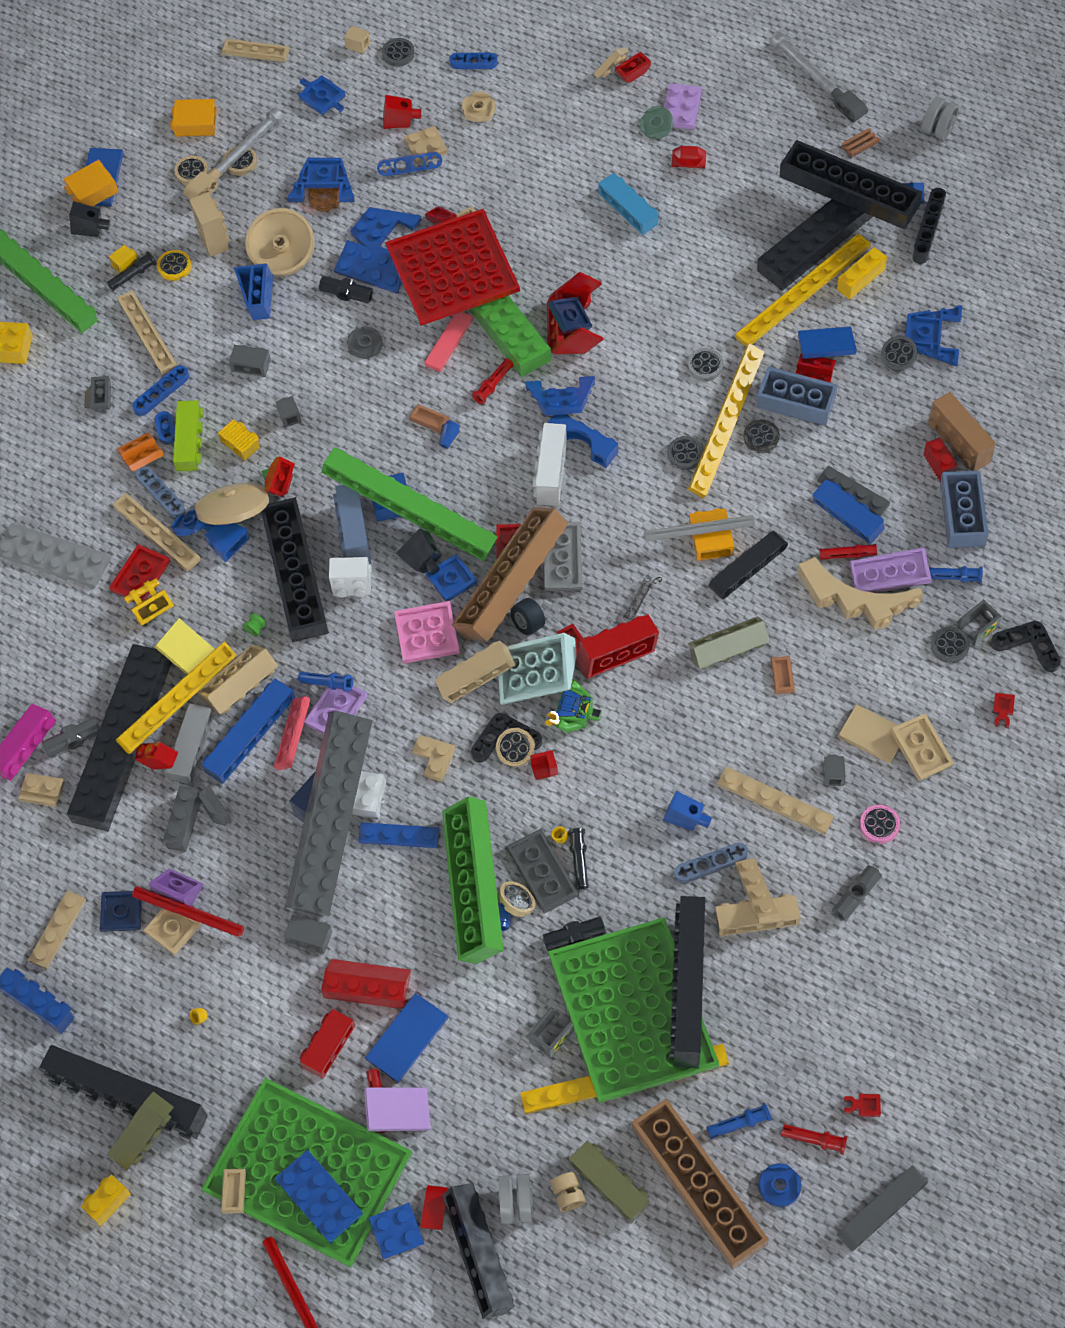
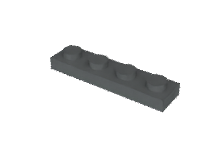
M829 465L818 477L817 482L821 484L826 479L830 482L835 481L839 484L842 491L851 493L858 503L862 502L870 509L869 511L873 514L877 513L882 516L890 506V501Z

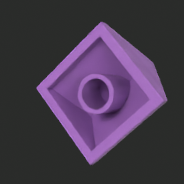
M168 869L150 881L149 886L152 892L192 906L203 887V883Z

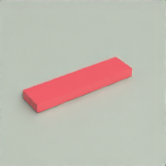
M464 312L454 314L424 362L426 367L438 372L442 371L473 321L472 315Z
M307 696L292 699L274 768L277 770L292 768L310 703V698Z

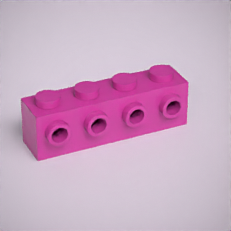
M31 704L0 744V777L11 781L53 727L56 720L49 710Z

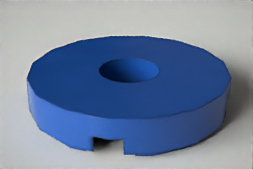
M193 509L189 510L185 516H178L174 520L172 528L177 536H187L202 529L206 523L198 519L196 511Z
M778 1163L768 1166L759 1177L758 1188L765 1202L771 1206L782 1208L790 1206L797 1200L802 1184L800 1176L792 1167ZM782 1180L785 1182L786 1188L782 1191L776 1190L774 1182Z

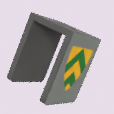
M984 599L959 619L957 628L962 630L980 614L989 622L975 634L972 644L974 647L999 627L1002 618ZM987 611H989L992 614L993 618L989 616Z
M552 1007L529 1033L530 1043L549 1058L554 1056L574 1032L573 1023L569 1022L550 1046L538 1038L555 1018V1011Z

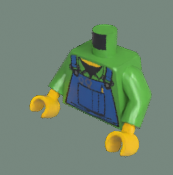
M572 679L570 690L562 691L556 712L548 713L546 716L551 719L546 720L545 723L547 726L554 724L555 727L569 733L581 728L585 729L588 719L600 721L602 710L592 708L593 698L578 682Z

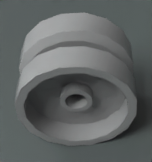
M936 96L927 109L921 131L928 135L935 132L936 138L943 141L946 140L956 122L960 108L959 105L953 102H949L946 105L945 99Z
M519 1174L517 1176L516 1189H513V1181L510 1175L499 1176L502 1225L513 1224L515 1221V1210H518V1217L521 1223H532V1208L534 1207L529 1174Z

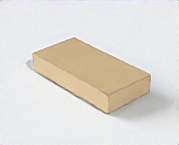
M245 1169L223 1170L222 1214L244 1213Z

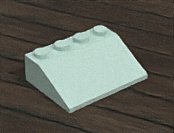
M561 633L507 646L515 666L498 675L501 705L570 690L576 662L574 637Z

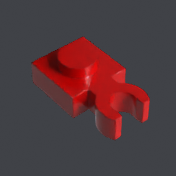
M995 693L993 713L999 714L994 722L995 727H998L1000 720L1006 722L1005 728L1009 727L1010 719L1007 715L1013 716L1015 695Z
M859 1094L858 1099L852 1096H845L843 1102H850L852 1104V1107L844 1108V1113L846 1114L859 1111V1117L881 1116L880 1094Z

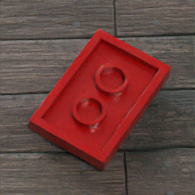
M138 544L109 586V590L119 596L126 597L130 594V591L144 586V583L148 580L149 582L155 578L159 580L170 564V558ZM147 592L139 598L141 599V601H143L149 596L150 593Z

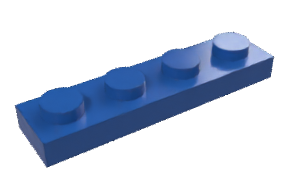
M361 822L358 841L364 844L438 848L440 829L439 827Z

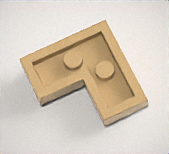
M626 47L616 49L595 71L594 75L597 78L607 77L611 73L610 68L613 65L617 66L627 59L628 49Z
M419 735L412 753L429 759L424 777L443 782L456 746Z

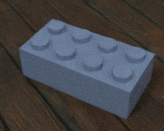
M768 366L757 394L756 407L826 426L836 399L838 385Z
M980 471L943 472L940 488L948 548L985 547L989 534Z
M345 485L335 486L336 493L333 494L343 557H368V562L371 564L360 494Z

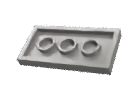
M568 522L564 533L559 536L554 547L546 555L544 560L545 592L582 590L580 522Z

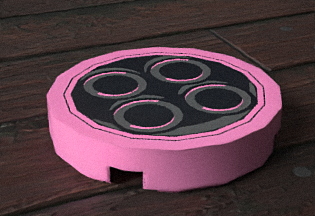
M873 805L867 808L862 813L860 819V830L863 836L873 843L885 844L892 841L897 836L900 828V819L897 813L885 805Z

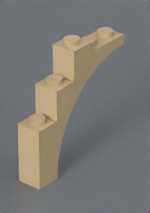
M816 557L798 565V575L818 608L830 607L836 601L846 619L859 617L864 612L874 630L888 627L893 615L900 614L906 608L918 606L922 600L923 592L919 587L901 593L878 594L848 586L824 569Z

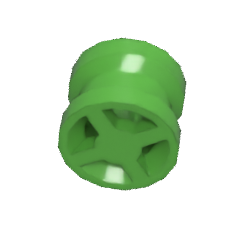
M252 613L249 616V621L245 622L242 626L249 634L257 637L260 634L261 628H264L267 624L259 615Z

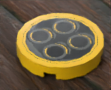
M181 250L167 251L157 260L159 274L168 281H177L183 276L185 278L192 268L189 255Z

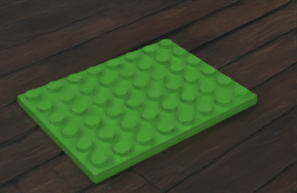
M665 917L548 951L599 1104L719 1067V1061L703 1018L699 1069L673 1067V1060L669 1059L674 941Z
M265 1078L201 1190L222 1202L223 1170L245 1169V1214L352 1268L372 1230L368 1218L382 1212L413 1152L373 1131H367V1128ZM307 1150L363 1212V1215L331 1244L275 1180L281 1172Z

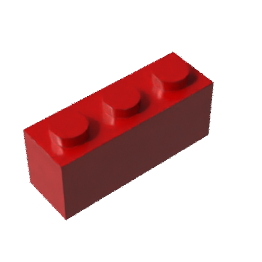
M334 1009L329 1014H325L321 1022V1028L313 1033L310 1040L311 1044L308 1049L305 1048L299 1058L302 1068L322 1079L326 1076L355 1028L353 1019Z

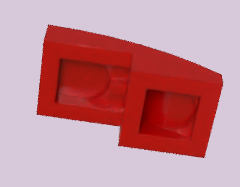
M427 1185L420 1228L443 1231L446 1206L442 1194L449 1187Z

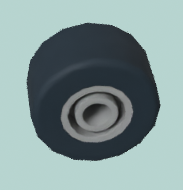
M531 598L521 600L510 610L512 621L522 634L531 635L545 625L543 610Z

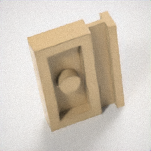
M26 773L18 799L23 802L57 807L65 781L61 778Z

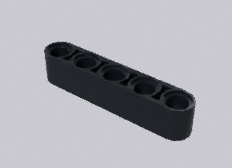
M934 188L930 192L914 245L912 259L915 263L924 264L929 258L946 198V192L942 188Z
M771 531L710 581L708 587L721 599H725L787 548L788 542L776 531Z

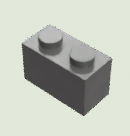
M234 344L229 359L231 372L266 377L271 361L269 350Z
M292 914L284 938L288 946L299 949L302 947L312 954H318L319 952L325 954L332 935V929L329 924Z

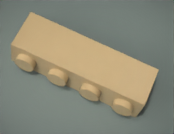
M500 641L493 642L483 651L474 653L468 660L459 662L456 667L449 671L442 672L439 677L435 678L442 698L449 703H453L514 667L515 663L506 645Z
M783 894L779 898H772L779 913V919L764 923L758 922L749 900L740 901L738 904H720L715 907L719 936L799 925L801 917L796 895Z

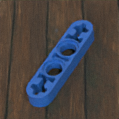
M427 152L383 159L378 162L377 171L382 176H390L438 168L442 164V157L438 152ZM434 155H436V158H439L437 164H433L430 161L428 166H425V156H427V160L432 159ZM415 158L422 159L423 164L420 167L413 165ZM400 160L406 163V167L403 170H399L396 167L397 162ZM390 162H394L395 171H392V168H388L387 172H383L382 169L380 170L382 164L385 163L386 166H392Z
M183 365L176 366L140 395L132 404L135 414L138 416L146 415L189 379L188 369ZM165 383H172V386L169 388L163 387ZM154 393L159 394L158 398L156 399L150 398V396Z

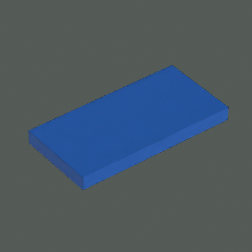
M90 148L86 166L99 160L117 185L124 154L123 149ZM114 195L95 206H112Z
M415 993L367 1054L365 1060L399 1083L448 1020V1015Z

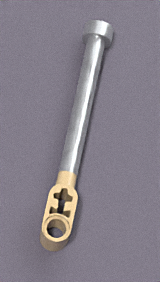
M272 107L266 113L267 118L208 174L200 172L185 187L184 195L189 199L208 192L211 195L218 187L217 179L273 125L278 126L284 121L283 114L277 108Z

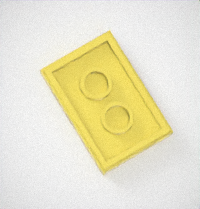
M180 618L176 620L155 645L158 651L186 675L215 650Z

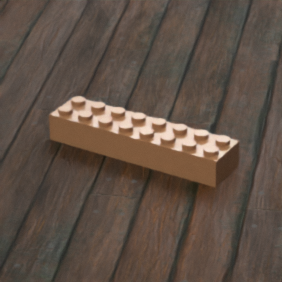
M533 507L453 622L452 626L464 638L487 642L493 637L498 625L503 622L507 612L514 606L515 600L524 591V587L534 577L535 571L544 562L546 555L554 547L556 540L565 531L568 522L555 508Z
M667 1098L632 1121L633 1132L732 1270L768 1245V1237Z

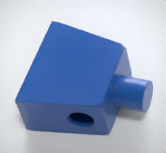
M206 523L203 527L207 531L205 537L208 545L224 562H227L250 539L247 529L235 523L223 525Z
M676 791L663 821L693 831L697 824L708 828L712 817L702 813L704 804Z

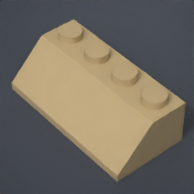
M251 644L206 683L196 695L215 713L224 714L231 709L232 704L236 701H241L250 689L258 687L262 679L271 676L278 665L266 648Z

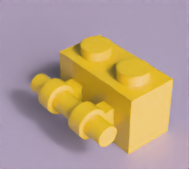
M156 578L150 582L148 580L144 583V586L137 590L133 589L129 592V595L124 597L127 604L135 601L136 605L130 608L139 625H144L174 606L164 589L158 592L155 591L154 588L160 585ZM149 592L151 596L141 601L139 597Z

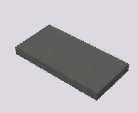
M542 829L506 846L509 855L544 914L579 896V892Z

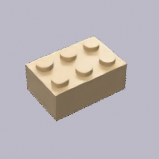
M209 192L190 199L197 230L209 256L211 257L229 250L228 243L230 239L226 233L227 228L224 223V216L221 210L218 211L216 199H212Z

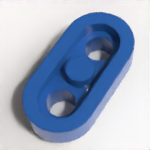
M159 412L155 416L158 436L161 443L170 445L175 441L174 420L169 412Z

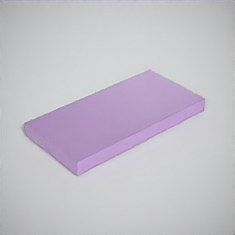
M925 547L850 561L854 588L861 591L880 593L932 583Z

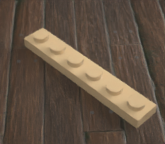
M133 290L117 297L120 306L161 375L169 373L177 364Z
M127 493L112 504L114 509L187 572L201 561L199 555Z
M728 767L725 768L717 783V786L826 835L834 819L833 815Z

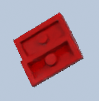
M801 353L795 374L831 383L836 360L823 357L803 359Z

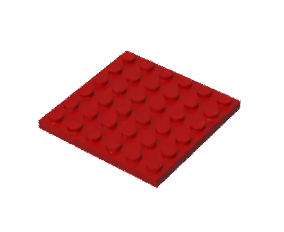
M484 209L385 242L420 326L520 292L517 279Z

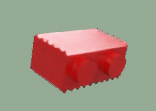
M940 437L926 442L923 456L929 462L928 465L936 474L935 476H937L939 482H941L943 472H957L958 464Z
M162 742L142 743L136 749L135 760L153 770L171 769L177 758L178 751L168 747V745L165 746Z

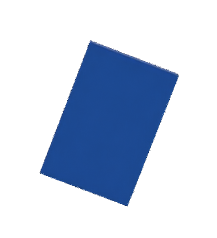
M851 326L798 331L803 359L855 355L857 352Z

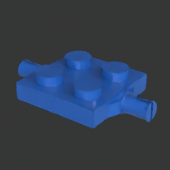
M321 75L312 82H309L304 77L300 80V84L305 86V89L298 94L299 99L323 116L331 108H336L339 112L344 110V106L339 101L346 96L345 91Z

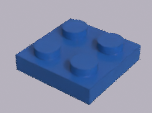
M457 554L438 564L440 570L435 575H431L428 571L425 572L426 577L445 602L452 600L478 584L477 579Z
M410 1202L368 1218L383 1260L424 1245Z

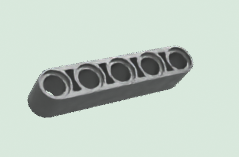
M911 1166L837 1233V1236L853 1252L922 1190L928 1181L914 1166Z

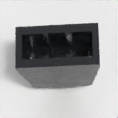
M73 201L69 213L71 234L97 237L100 229L109 230L110 220L101 218L100 209Z
M419 528L396 552L403 561L417 572L425 573L428 571L431 575H435L440 570L436 562L441 557V552L429 531Z

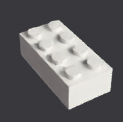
M544 423L543 430L539 432L540 445L537 447L538 461L535 462L536 477H533V497L537 498L538 505L559 506L567 447L566 425Z

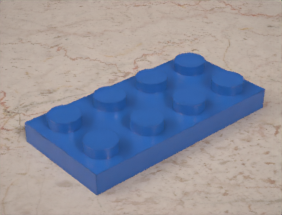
M349 240L346 241L334 272L398 294L402 282L390 255Z
M308 1150L275 1178L277 1183L330 1244L363 1215V1212Z

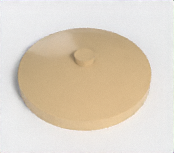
M276 208L262 213L251 223L246 234L245 246L253 265L267 263L273 276H288L298 272L309 262L314 252L315 237L309 222L300 213L291 209Z
M256 483L230 484L217 488L201 497L195 505V511L198 519L207 524L223 525L236 523L260 513L268 505L269 496L268 492L265 491V487Z

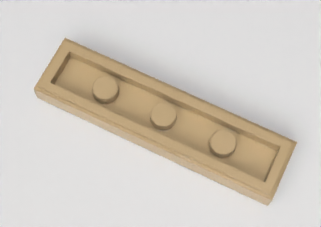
M225 39L222 48V54L279 62H286L289 53V46Z

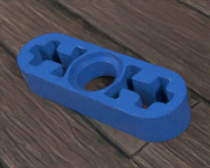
M491 52L453 53L450 56V66L454 69H493L498 64L497 55ZM472 59L478 60L476 63L469 62Z

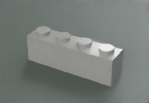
M189 704L188 709L183 712L182 726L178 728L176 743L171 747L178 751V755L173 767L165 769L169 780L192 784L214 719L211 708Z

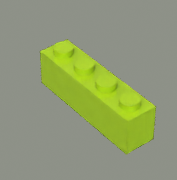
M199 400L177 401L173 458L176 471H198V464L202 462L199 448H202L200 433H203L201 418H204V409L200 407Z

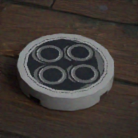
M698 349L689 356V373L698 380H713L722 373L723 358L713 349Z

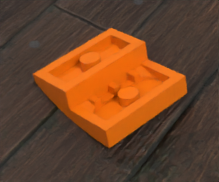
M149 432L116 448L132 472L164 456L162 449L156 444Z

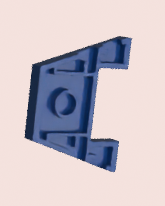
M308 157L299 173L300 176L297 182L293 185L292 192L288 194V202H304L305 188H339V202H355L342 158Z
M369 207L350 232L361 245L389 254L388 250L381 247V245L397 224L414 230L420 223L421 216Z
M957 305L951 309L941 308L939 311L930 312V310L907 315L905 336L913 340L918 353L953 366L958 365L959 349L940 347L942 321L961 323L962 305Z
M595 376L579 377L578 388L567 387L565 389L550 388L542 390L541 380L526 381L525 386L526 390L530 391L531 397L535 398L537 405L545 416L582 413L588 400L587 397L592 392L591 388L595 385Z

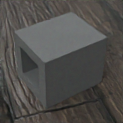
M293 396L276 401L277 410L285 428L302 422Z
M833 754L824 757V786H844L846 779L844 756Z

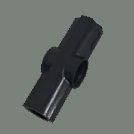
M323 276L320 279L319 291L334 294L340 300L349 301L353 299L369 303L372 299L373 288L358 285L350 278L339 280Z
M599 916L583 922H569L561 929L542 935L547 951H551L605 935L606 930L603 920Z

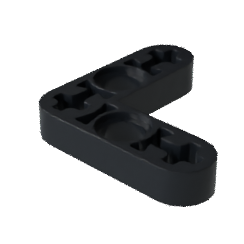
M1031 621L997 632L992 636L990 644L996 651H1004L1030 642L1044 670L1055 672L1060 666V657L1044 625L1039 621ZM1032 628H1035L1036 630L1039 629V632H1038L1039 638H1038V639H1037V633H1036L1035 631H1032ZM1020 633L1023 636V638L1021 640H1016L1013 638L1012 634ZM997 639L1003 641V644L1001 645L999 642L996 643ZM1045 643L1047 644L1048 649L1041 650L1039 649L1038 644ZM1049 658L1051 662L1055 661V664L1053 666L1051 663H1048Z
M497 713L492 717L472 746L471 756L475 762L486 761L495 749L499 736L507 730V726L509 727L508 729H523L533 739L536 737L537 742H535L534 750L542 746V736L538 731L504 713ZM504 720V724L497 725V721ZM488 734L496 736L492 742L486 741L485 737ZM483 744H484V745H485V747H484V749H483V754H484V755L480 754L479 756H477L476 751H479V752H480L481 749L483 748Z

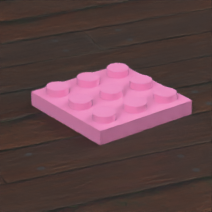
M450 601L394 611L404 664L460 654L456 630L452 626L454 620Z

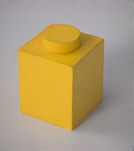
M124 244L112 253L109 259L112 267L121 273L130 267L135 259L137 260L138 255L134 249H129Z

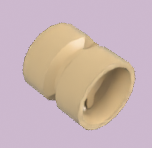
M575 1172L559 1175L550 1181L553 1193L558 1195L556 1202L560 1212L576 1209L586 1203L582 1190L578 1189L580 1183Z

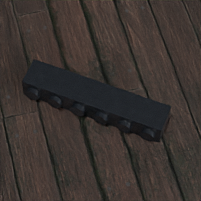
M473 1183L451 1186L442 1194L482 1319L504 1315L515 1307L513 1296L509 1291L506 1276L502 1270L499 1255L496 1252L492 1234L486 1222L485 1213L480 1205L478 1192L475 1190Z

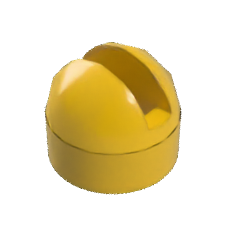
M562 826L555 827L551 832L553 840L558 844H563L568 839V833Z
M195 1008L190 1011V1020L194 1025L204 1023L208 1017L207 1011L203 1008Z

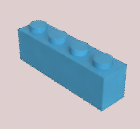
M612 173L598 183V194L642 235L658 225L659 214L657 210L649 206L646 200L641 198L632 187H629L622 177Z

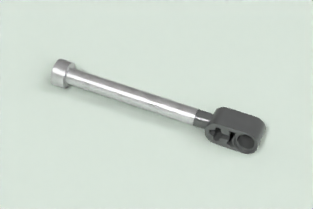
M778 31L771 37L770 45L776 50L781 49L834 98L836 109L851 122L857 121L868 113L867 106L850 90L843 93L787 42L785 34Z

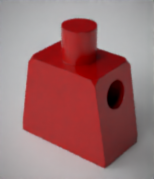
M385 95L383 129L408 128L411 125V119H421V109L412 108L411 99Z

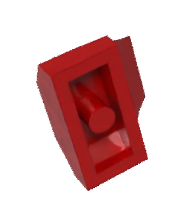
M640 51L615 67V72L625 82H633L647 72L651 66V60Z
M681 145L672 150L671 167L705 168L706 151L699 146Z
M280 456L276 457L269 467L264 482L265 491L284 498L285 494H288L295 463Z

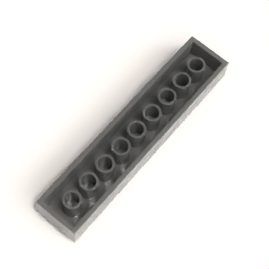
M337 710L328 713L286 898V908L319 916L330 915L373 720Z

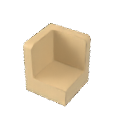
M351 26L344 36L346 48L362 54L371 43L369 31L355 26Z

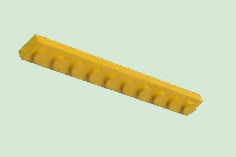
M859 233L737 332L735 338L744 346H747L749 343L753 345L871 247V243Z
M750 343L744 350L688 487L689 491L701 498L707 496L764 355L762 350Z
M724 1044L714 1045L713 1048L719 1061V1067L729 1065ZM590 1076L520 1092L525 1114L596 1097Z

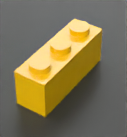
M872 248L838 277L837 290L849 300L886 269L887 256L877 248Z

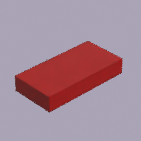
M437 206L427 212L425 217L427 220L439 224L457 218V215Z

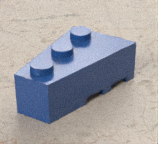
M267 263L233 267L246 307L252 319H269L271 314L273 274Z

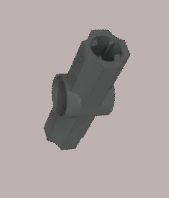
M95 717L78 725L70 724L63 727L59 734L42 741V745L48 757L66 749L74 750L81 747L84 743L83 741L96 736L100 726Z
M867 865L855 882L850 884L847 892L832 909L835 917L846 922L857 907L864 902L865 897L882 877L877 868ZM859 891L862 895L856 896L852 892Z

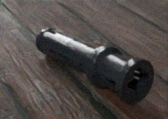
M147 251L146 255L139 260L135 259L130 267L107 281L109 288L114 291L135 275L143 274L147 268L152 265L155 266L157 263L151 253Z
M573 828L568 830V836H570L571 841L569 850L573 854L576 889L580 890L589 888L585 861L587 845L584 842L585 829Z

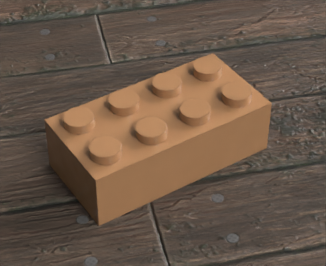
M948 392L933 401L928 420L929 426L932 430H936L943 442L951 447L953 454L960 457L963 465L971 471H978L991 463L996 442L955 396Z

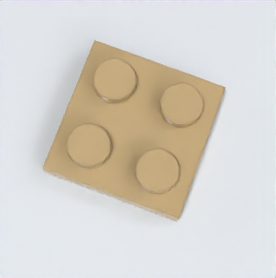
M435 126L404 136V141L411 155L427 152H438L441 156L448 154L447 148ZM421 158L414 159L416 165L423 162Z
M162 909L143 931L175 956L200 928L201 923Z

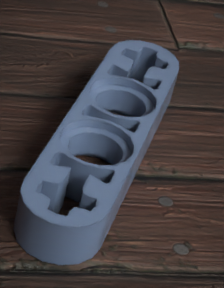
M143 466L136 470V477L139 483L172 518L176 519L180 515H185L184 504L151 468ZM141 474H147L149 480L147 481V478L145 476H142ZM157 483L160 485L156 490L151 489L153 484ZM165 495L171 496L168 501L161 500ZM174 504V506L177 509H180V511H174L172 505Z
M738 842L679 864L674 871L675 879L677 882L685 884L735 865V862L746 860L748 848L745 844ZM736 849L743 851L742 856L735 854ZM727 852H730V855H732V860H730ZM719 855L724 856L726 862L718 864L715 858ZM703 862L708 868L705 871H699L696 865ZM680 871L688 872L687 877L680 875Z

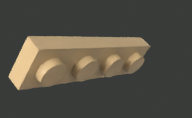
M755 858L735 862V868L758 922L764 923L779 919V913Z
M67 890L28 959L30 963L46 970L49 968L86 901L85 897Z

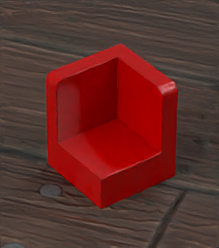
M553 750L530 755V763L535 780L558 775V766Z

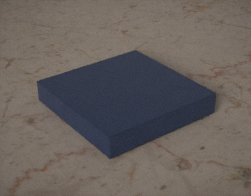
M578 297L553 300L548 303L563 334L573 333L580 327L586 330L592 328V324Z
M133 891L102 892L100 932L141 930L142 900L134 898Z

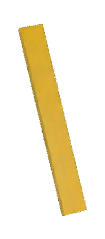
M225 641L221 643L116 739L118 744L130 754L232 661L237 654Z

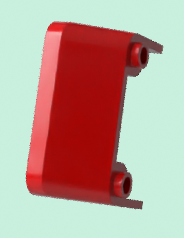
M578 272L549 296L547 300V345L551 348V353L555 355L585 354L603 341L602 336L582 327L573 333L563 334L548 306V303L553 300L578 297L585 310L591 304V293L602 285L601 281Z

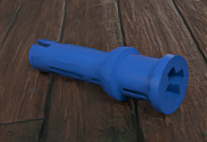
M963 566L961 569L929 568L931 579L960 580L962 583L978 581V583H982V566H979V568Z
M304 671L298 674V681L301 684L327 686L331 690L343 689V691L349 692L354 684L353 677L349 674L345 676L338 675L337 673L325 675Z
M762 1103L760 1107L752 1110L745 1109L743 1114L706 1126L710 1139L746 1126L755 1127V1124L765 1120L769 1122L771 1121V1115L766 1103Z

